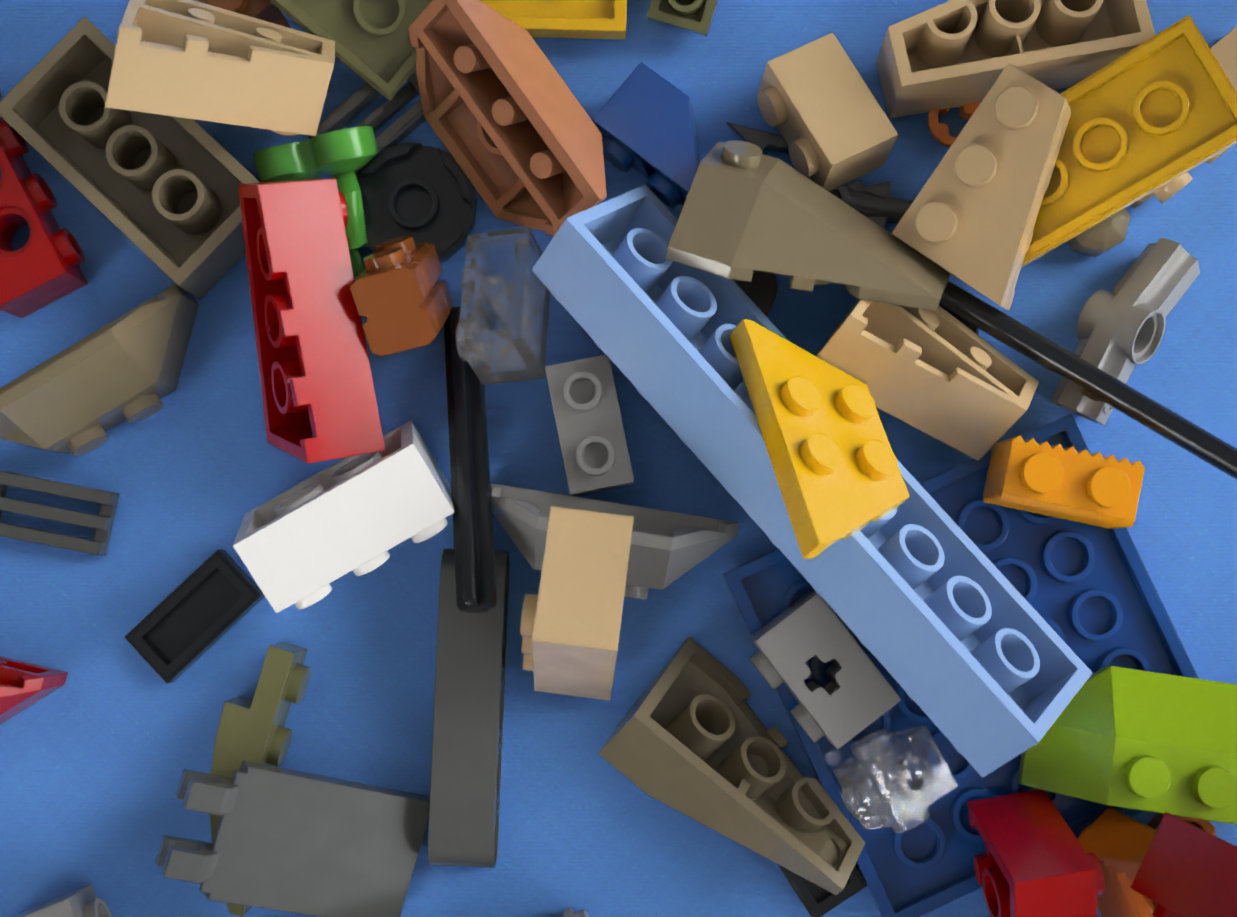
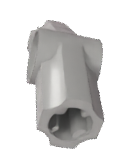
M1160 238L1155 244L1149 243L1111 292L1100 290L1087 300L1078 318L1076 330L1080 343L1074 354L1126 384L1135 365L1147 362L1159 347L1164 335L1167 315L1200 274L1198 259L1185 251L1180 243ZM1062 376L1050 401L1078 416L1105 425L1113 407L1105 402L1094 401L1081 394L1084 389L1082 386Z

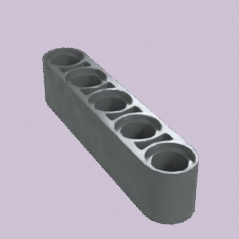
M444 548L439 587L428 830L429 865L495 868L509 597V551L494 550L497 593L495 607L484 613H466L459 610L456 601L454 549Z

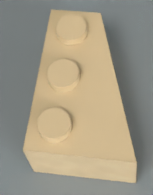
M1008 62L891 234L1000 307L1009 311L1026 252L1029 250L1034 234L1033 228L1043 196L1047 192L1070 119L1071 109L1066 97Z
M551 506L538 595L525 593L520 625V635L523 636L521 653L524 654L523 670L533 671L534 691L610 701L618 651L634 516Z

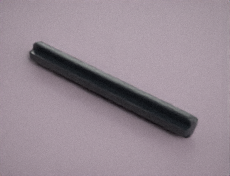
M456 306L450 309V314L444 323L451 493L455 512L452 515L456 601L459 610L462 612L484 613L495 607L497 593L481 316L475 308Z

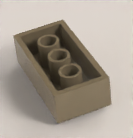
M84 16L0 101V116L179 287L201 300L246 254L238 184L260 182L194 119L105 107L116 45Z

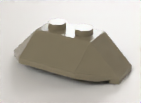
M174 283L156 294V296L1 387L0 439L69 454L72 452L73 456H79L104 444L109 438L106 431L126 419L129 423H135L159 411L163 407L161 398L177 389L199 306L194 296Z

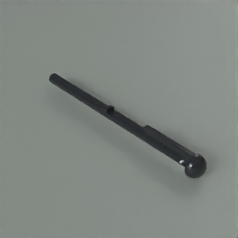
M948 281L939 306L977 335L979 330H982L1043 367L1072 380L1084 388L1081 394L1094 401L1105 402L1237 480V448Z

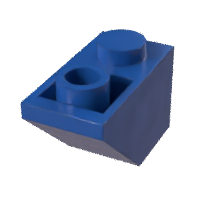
M641 62L593 117L592 121L602 133L604 157L625 173L631 167L648 179L646 186L668 207L675 209L679 203L684 205L700 164L697 123L690 97Z

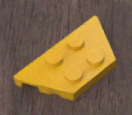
M742 319L729 337L802 557L804 559H813L839 539L844 538L845 540L864 528L870 521L876 522L893 512L910 495L867 384L756 322Z

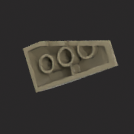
M730 140L725 143L719 141L700 162L669 241L665 259L725 278L751 282L754 270L788 275L791 277L790 287L792 289L813 292L814 285H824L830 282L845 284L848 292L857 299L932 311L937 310L948 283L950 272L781 159L762 154V149L750 142Z
M689 637L626 713L598 754L649 796L837 895L844 890L866 843L818 780L803 777L783 751L788 741L776 726L769 730L766 729L746 703L751 693L741 680Z

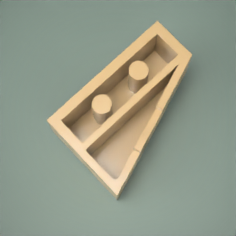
M129 0L119 26L105 107L266 129L285 136H297L299 134L316 136L335 64V41L195 0Z
M858 299L816 355L818 358L867 384L870 394L875 401L876 408L977 461L1027 411L1039 384V381L939 305L936 311Z

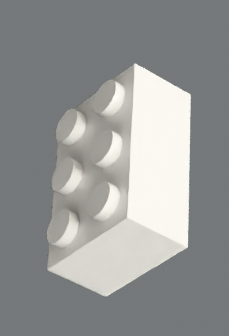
M412 420L383 435L385 451L345 457L245 513L233 547L276 614L292 604H295L298 610L315 604L332 590L331 582L351 571L357 577L365 575L389 559V549L409 538L412 539L413 543L423 542L442 531L448 525L446 517L455 513L450 484Z

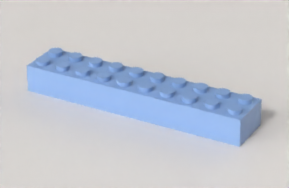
M642 185L566 218L531 271L593 339L598 348L610 358L634 385L638 393L650 403L674 430L681 441L690 448L722 484L726 492L738 502L768 536L769 540L779 548L811 584L815 592L827 602L851 629L862 645L875 656L905 690L906 694L947 737L954 748L984 778L1037 744L1087 681L1092 671L898 460V467L910 497L893 512L876 522L870 521L864 528L847 539H839L813 559H804L729 335L742 319H748L786 340L787 338L732 279L665 259L667 247L678 219L646 185Z

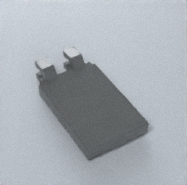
M245 760L242 761L240 770H235L233 778L183 769L176 797L183 800L182 806L184 809L222 816L213 844L201 840L163 835L155 862L157 866L163 867L161 871L163 877L201 883L199 890L204 892L208 900L319 917H400L429 820L430 799L424 795Z

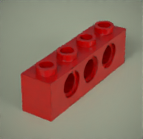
M0 116V310L24 318L88 284L79 264L85 262V256L71 232L66 228L60 229L51 212V209L57 207V202L51 189L38 173H31L23 157L24 154L29 152L26 140ZM29 225L30 236L27 243L22 248L14 251L12 247L14 234L19 228Z

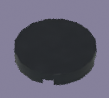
M404 142L383 149L368 164L363 166L357 178L362 193L368 246L374 253H377L375 246L380 243L412 235L415 244L423 242L435 244L439 261L442 263L447 261L465 245L475 226L477 199L472 184L452 155L440 148L422 146L421 143Z

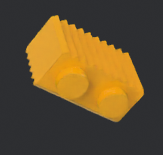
M1021 435L1002 440L992 446L983 492V502L1108 529L1132 527L1136 518L1145 467L1140 460L1129 462L1126 457L1116 459L1114 455L1102 456L1100 452L1090 454L1087 449L1076 451L1073 446L1063 449L1061 444L1050 446L1047 441L1037 443L1034 438L1023 440Z

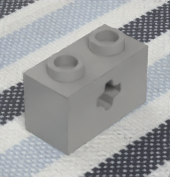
M605 354L545 366L570 495L578 497L633 486L634 477L610 358Z
M809 591L750 637V640L759 650L750 660L773 690L783 683L799 702L790 712L814 743L825 736L828 742L838 750L901 701L900 697L827 602L814 591ZM812 657L823 663L830 660L832 662V665L826 670L827 677L831 682L823 688L813 681L805 685L804 681L811 674L806 662Z

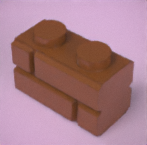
M409 235L376 245L377 253L363 258L366 268L350 286L359 316L367 317L362 326L371 353L381 357L431 344L448 318L450 309L453 308L446 281L438 279L443 271L435 244L427 242L415 244L413 236Z

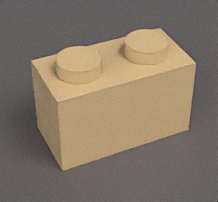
M833 32L767 62L757 94L759 110L767 124L771 127L777 126L787 142L791 162L797 171L827 191H831L884 166L899 134Z

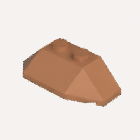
M432 0L408 28L411 47H416V75L424 118L496 218L526 228L545 231L546 234L554 236L566 218L600 204L607 197L602 133L527 30L480 0Z

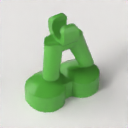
M360 126L336 130L307 140L277 145L254 152L253 157L259 182L314 179L321 177L323 173L332 175L333 179H336L338 191L342 192L347 204L348 222L345 231L354 279H356L364 271L358 249L367 247L368 240L362 193L355 171L368 164L379 153L373 127Z

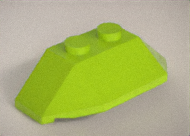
M1106 665L1090 675L1041 740L1021 753L1018 783L1109 806L1163 814L1167 812L1171 815L1237 824V684Z

